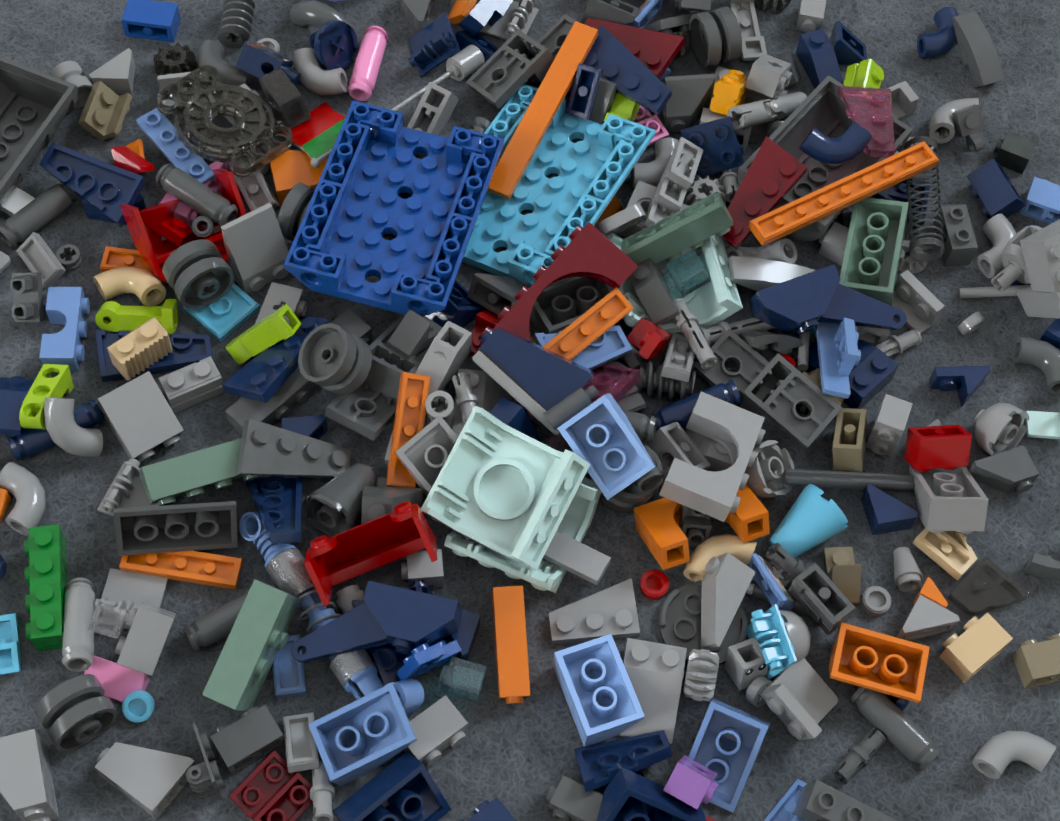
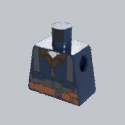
M245 43L235 67L273 85L284 84L285 82L294 87L301 75L299 72L291 69L293 60L262 43Z

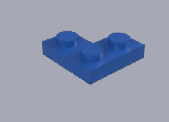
M443 640L430 647L428 643L422 644L411 651L412 655L403 660L404 665L398 670L397 675L400 680L415 678L453 660L462 650L457 640L448 644Z

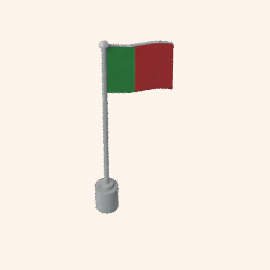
M474 45L467 46L446 61L447 72L432 83L437 85L449 76L457 81H462L485 63L482 52ZM427 86L390 110H400L424 94ZM326 101L282 129L290 143L303 150L311 158V166L317 168L320 162L330 156L346 117L334 111Z

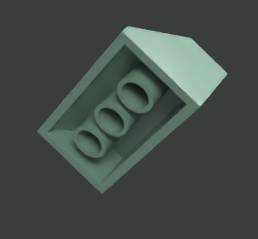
M717 191L623 239L621 251L637 265L651 258L658 267L657 263L665 259L672 261L682 255L681 251L689 247L696 249L706 243L705 239L714 234L716 237L726 234L730 231L733 220Z
M866 198L854 204L839 284L892 306L907 224L909 202Z
M242 438L142 467L139 477L150 504L158 503L159 506L170 505L176 502L175 497L187 495V498H193L204 494V489L215 486L216 490L232 486V481L243 478L244 482L259 478L258 475L236 476Z

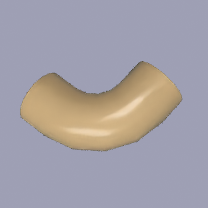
M117 267L93 276L95 285L104 301L118 295L132 293L138 296L143 305L156 306L166 296V289L160 280L151 272L138 267Z
M731 534L712 536L695 548L690 556V562H687L683 574L693 582L702 581L706 574L705 566L708 561L714 556L717 557L725 553H730L749 566L757 542L751 540L743 543L737 535Z

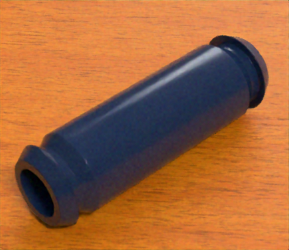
M728 380L729 383L726 384L719 383L701 391L733 405L737 403L740 405L742 402L733 380ZM701 392L663 407L657 414L652 413L650 418L653 415L657 419L656 432L659 428L674 422H678L685 429Z
M88 399V403H79L74 406V420L79 427L94 428L97 423L101 425L104 421L94 400ZM25 428L21 435H15L14 437L10 435L7 439L16 459L22 461V458L25 456L32 457L57 445L53 442L46 429Z

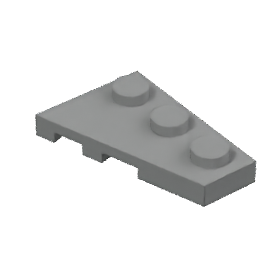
M632 578L548 613L551 645L591 641L609 634L612 635L613 639L639 637L640 627Z

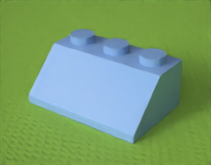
M611 634L554 652L553 668L584 747L611 739L645 718Z

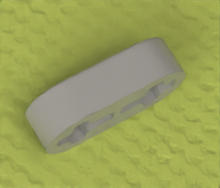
M635 204L604 219L596 225V228L606 237L611 233L617 235L641 223L647 216L642 206Z

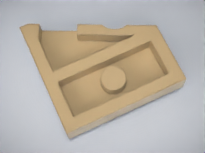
M925 528L913 541L916 547L957 581L978 559L973 549L967 544L965 535L958 531H946L945 533L938 534L927 531Z

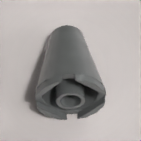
M357 463L308 495L302 505L306 519L311 517L315 522L313 527L322 535H326L327 538L356 527L362 515L364 486L375 487L377 483L375 471L367 464Z

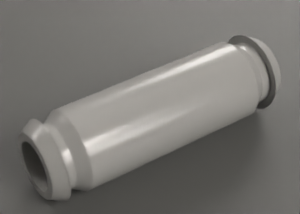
M74 578L64 588L62 663L70 671L82 672L87 670L94 662L95 586L86 578Z

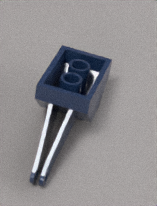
M835 264L759 290L748 302L754 318L788 334L797 331L798 335L813 330V327L818 325L819 322L841 324L843 318L853 319L855 326L895 331L903 327L907 320L902 310L839 284L841 279ZM893 317H895L898 320V322H894Z
M368 581L364 595L365 602L297 640L292 645L291 654L299 663H308L391 643L393 647H396V652L412 655L411 651L425 643H428L429 647L433 646L456 632L459 628L462 610L458 600ZM306 648V653L300 655V650Z

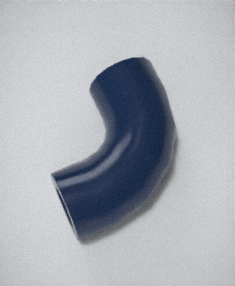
M944 7L938 10L933 18L937 31L918 36L917 51L920 58H931L946 54L958 44L952 17L958 16L956 8Z
M854 122L837 138H830L817 128H814L804 139L799 149L821 163L841 164L854 159L866 148L873 137L865 128Z

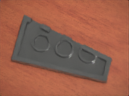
M249 418L244 421L236 476H285L286 478L302 476L334 479L349 469L351 449Z

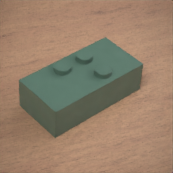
M254 579L202 695L234 710L247 711L253 708L278 650L282 651L288 641L289 634L286 632L301 599Z

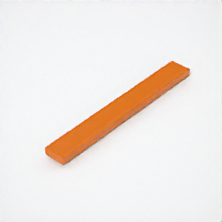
M577 21L574 22L495 167L487 190L488 192L510 200L572 85L578 64H583L598 36V29Z
M923 141L749 221L748 228L763 247L935 167L939 159Z

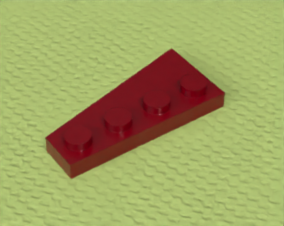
M588 18L584 23L595 29H598L602 24L658 79L662 77L686 43L683 36Z
M766 136L727 209L733 220V225L730 226L729 232L720 237L737 250L752 233L748 228L749 221L771 212L807 172V167Z

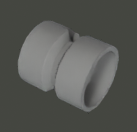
M65 61L58 64L50 75L75 84L78 89V102L74 110L85 107L93 84L85 76V72L77 62Z

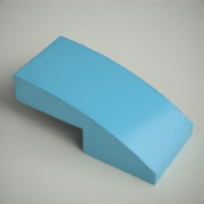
M18 614L0 615V675L21 672Z

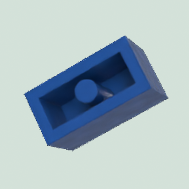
M128 0L122 17L125 36L173 43L181 21L178 4L152 0Z

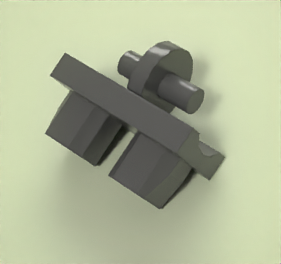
M41 272L12 273V279H10V290L13 292L14 305L11 307L12 318L15 319V322H44L43 299H47L46 293H42Z

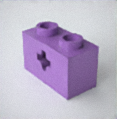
M684 755L678 761L663 791L698 809L702 802L708 805L719 785L714 781L718 773Z

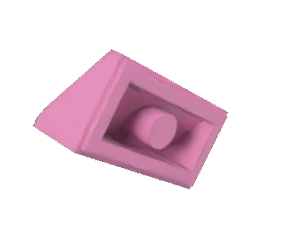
M94 655L93 664L84 672V675L91 674L96 676L105 691L104 697H109V699L121 703L131 692L135 690L145 691L150 681L145 673Z

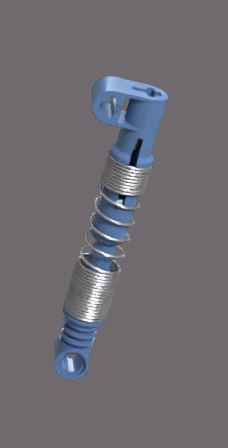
M258 511L247 512L242 515L239 522L241 536L247 541H253L260 554L264 557V566L279 590L301 599L298 607H301L303 612L299 615L298 619L305 620L308 618L310 620L306 632L311 633L338 618V616L340 617L341 614L335 613L336 605L334 602H330L333 609H327L326 606H323L304 564L305 559L295 545L282 544L280 542L271 543ZM365 649L329 657L331 660L330 668L342 687L347 692L352 693L356 700L384 687L377 676L378 669ZM413 678L391 682L394 684L409 718L423 703L424 689L421 683Z

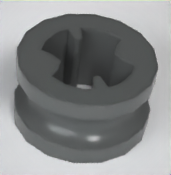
M66 244L57 249L56 257L66 271H73L81 266L82 256L78 247ZM72 254V260L66 261V256Z

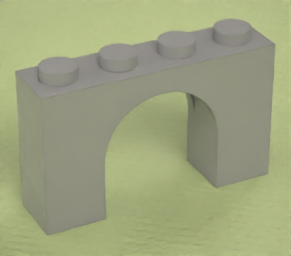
M701 392L686 428L720 443L730 456L731 467L723 471L713 472L674 458L659 495L724 522L729 512L735 514L741 500L736 495L738 489L744 490L749 478V474H746L745 470L747 467L751 468L758 452L753 451L755 445L759 446L764 437L766 430L761 429L765 418Z

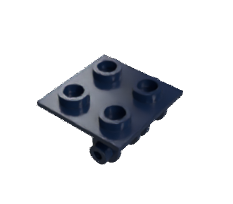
M447 13L408 39L412 52L408 62L412 67L417 66L421 78L460 51Z
M730 116L680 130L683 138L703 149L695 178L697 175L703 177L744 164L742 156L744 154L743 147L738 143Z

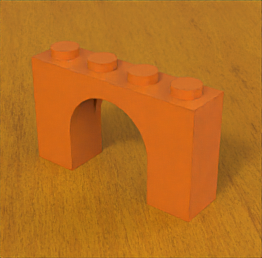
M746 484L743 491L738 489L736 496L740 497L741 500L735 514L729 512L725 519V522L732 527L743 543L770 534L769 512ZM667 498L633 508L636 531L662 570L690 562L688 538L679 527L682 504Z

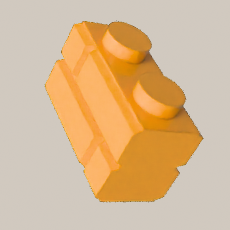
M729 70L728 73L722 76L715 83L710 110L727 115L731 107L743 105L746 98L745 92L748 89L745 87L748 77L738 70Z

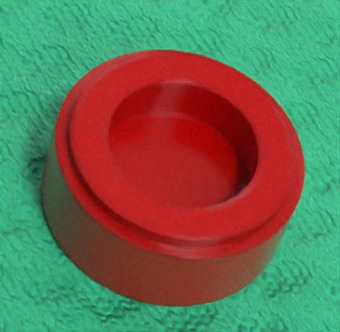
M649 570L641 577L640 591L647 599L659 600L668 592L669 579L659 570Z

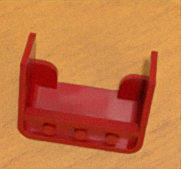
M221 169L213 170L221 196L229 200L231 205L235 204L238 209L236 219L245 215L246 211L233 173ZM127 204L120 205L135 247L154 276L161 281L167 282L162 272L164 262L179 246L168 239L162 241L159 233L144 225L137 207ZM212 222L214 228L210 236L200 238L193 234L192 238L186 242L189 243L200 239L210 240L222 254V259L227 260L219 223ZM199 226L198 230L205 231L207 230L208 226Z
M410 501L400 503L393 508L394 511L332 537L327 538L326 535H323L310 542L311 547L306 551L304 564L323 606L330 604L332 586L426 548L431 562L437 560L436 538L418 504H411Z

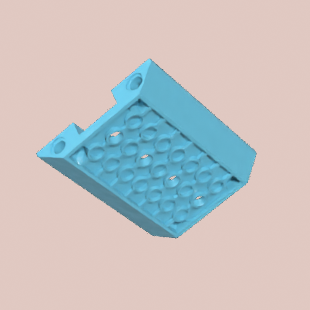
M523 84L509 98L484 132V134L505 139L498 162L538 88ZM564 98L510 200L487 191L462 262L497 276L513 277L526 286L531 287L536 281L533 278L534 274L543 265L546 268L554 261L551 258L552 254L560 245L564 248L568 246L572 241L569 235L578 225L582 228L588 222L593 226L595 225L655 136L656 130L612 114L608 116L603 125L566 114V100ZM577 138H580V139L583 140V141H578V142H576V143L571 142L573 139H577ZM549 174H558V176L551 179L546 177ZM524 210L533 211L532 213L526 215L521 214V212ZM498 247L507 248L506 251L499 253L494 251Z

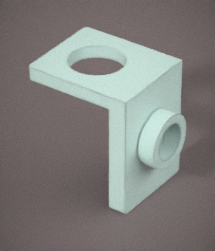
M1026 411L1029 415V420L1025 418L1027 437L1060 440V412Z

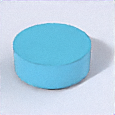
M143 690L131 692L122 703L124 716L129 721L135 723L146 721L152 715L155 708L153 697Z

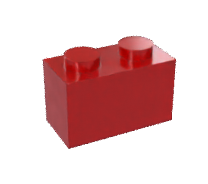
M960 425L908 428L904 459L915 470L921 472H928L935 468L955 470L956 467L968 466L972 435Z

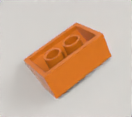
M841 622L833 639L829 659V677L920 703L930 647Z

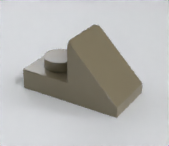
M853 547L824 548L822 555L825 574L852 604H859L861 564H855Z

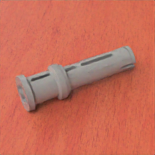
M748 318L730 324L721 321L716 326L709 328L699 327L709 346H713L728 329L732 330L739 337V334L744 332L777 329L756 318Z

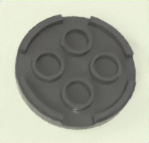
M696 581V583H690L673 590L665 599L659 615V630L664 644L687 648L685 663H688L689 653L693 649H702V581ZM741 604L720 647L710 649V652L718 654L719 665L726 662L728 647L745 641L748 620Z

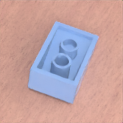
M610 393L603 395L557 428L573 452L590 464L587 472L607 500L656 467L627 416Z

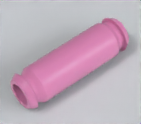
M370 26L364 31L348 86V92L355 100L366 101L372 96L388 40V35L382 27Z

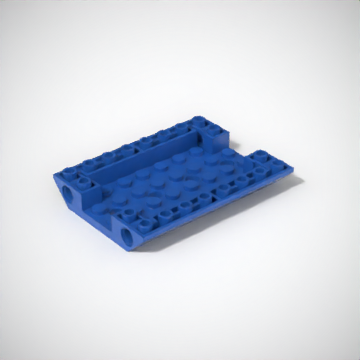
M353 100L284 262V268L312 291L406 315L409 310H413L423 317L445 310L505 139L457 126L453 127L449 138L403 127V113ZM417 153H423L427 156L423 159L416 158L414 155ZM401 193H409L412 195V197H409L408 199L400 198L398 195ZM385 234H393L396 236V238H394L393 240H386L382 236ZM377 276L380 280L376 283H370L366 281V278Z

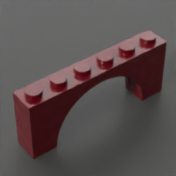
M590 222L584 228L578 225L569 235L572 241L568 246L564 248L560 245L552 254L551 258L554 261L548 268L543 265L534 274L533 278L536 280L530 288L525 285L514 297L518 300L512 308L506 306L496 318L500 322L493 330L495 331L497 328L502 327L531 341L529 321L532 307L537 297L547 287L563 279L587 277L599 280L615 289L616 287L619 288L628 279L638 265ZM488 326V327L482 332V334L478 337V339L480 340V339L482 338V336H483L491 327ZM481 342L477 348L479 349L483 343Z

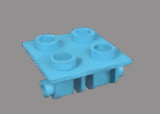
M777 604L773 605L766 612H763L762 609L752 612L751 623L746 627L748 638L755 637L760 644V649H763L762 653L765 664L768 666L766 678L769 680L797 661L794 647L789 640L784 619L780 615Z

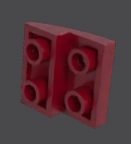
M272 750L228 795L252 821H295L313 802L310 799L312 785L299 772L289 773L287 763L275 750Z

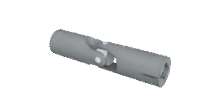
M799 91L777 96L772 100L765 99L734 106L728 110L727 116L731 117L733 127L736 130L770 122L775 119L787 118L807 96Z

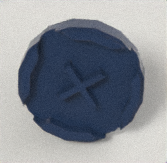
M339 20L327 21L317 32L310 36V44L314 49V55L324 69L342 68L345 70L352 64L354 60L352 57L354 52H357L358 44L355 31L349 24Z

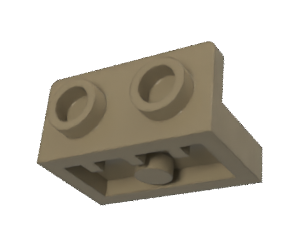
M98 81L94 83L78 124L100 141L115 138L122 131V123L125 115L130 110L129 104L132 95L126 93L119 96L103 82Z

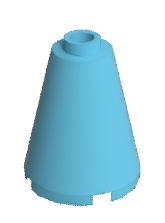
M808 484L768 542L770 547L775 543H779L781 547L795 558L844 531L848 527L846 525L848 520L832 499L827 501L821 497L824 492L813 484Z

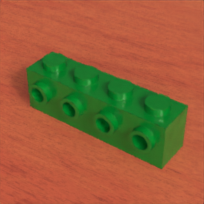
M59 524L29 528V539L24 541L25 554L29 557V566H25V580L27 584H30V593L25 595L26 610L30 612V622H26V636L28 640H32L38 651L62 649L64 588L67 584L66 538Z

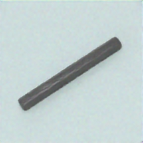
M786 469L782 472V483L785 486L806 487L808 484H813L816 487L866 489L871 484L880 490L910 491L915 486L914 477L910 474Z

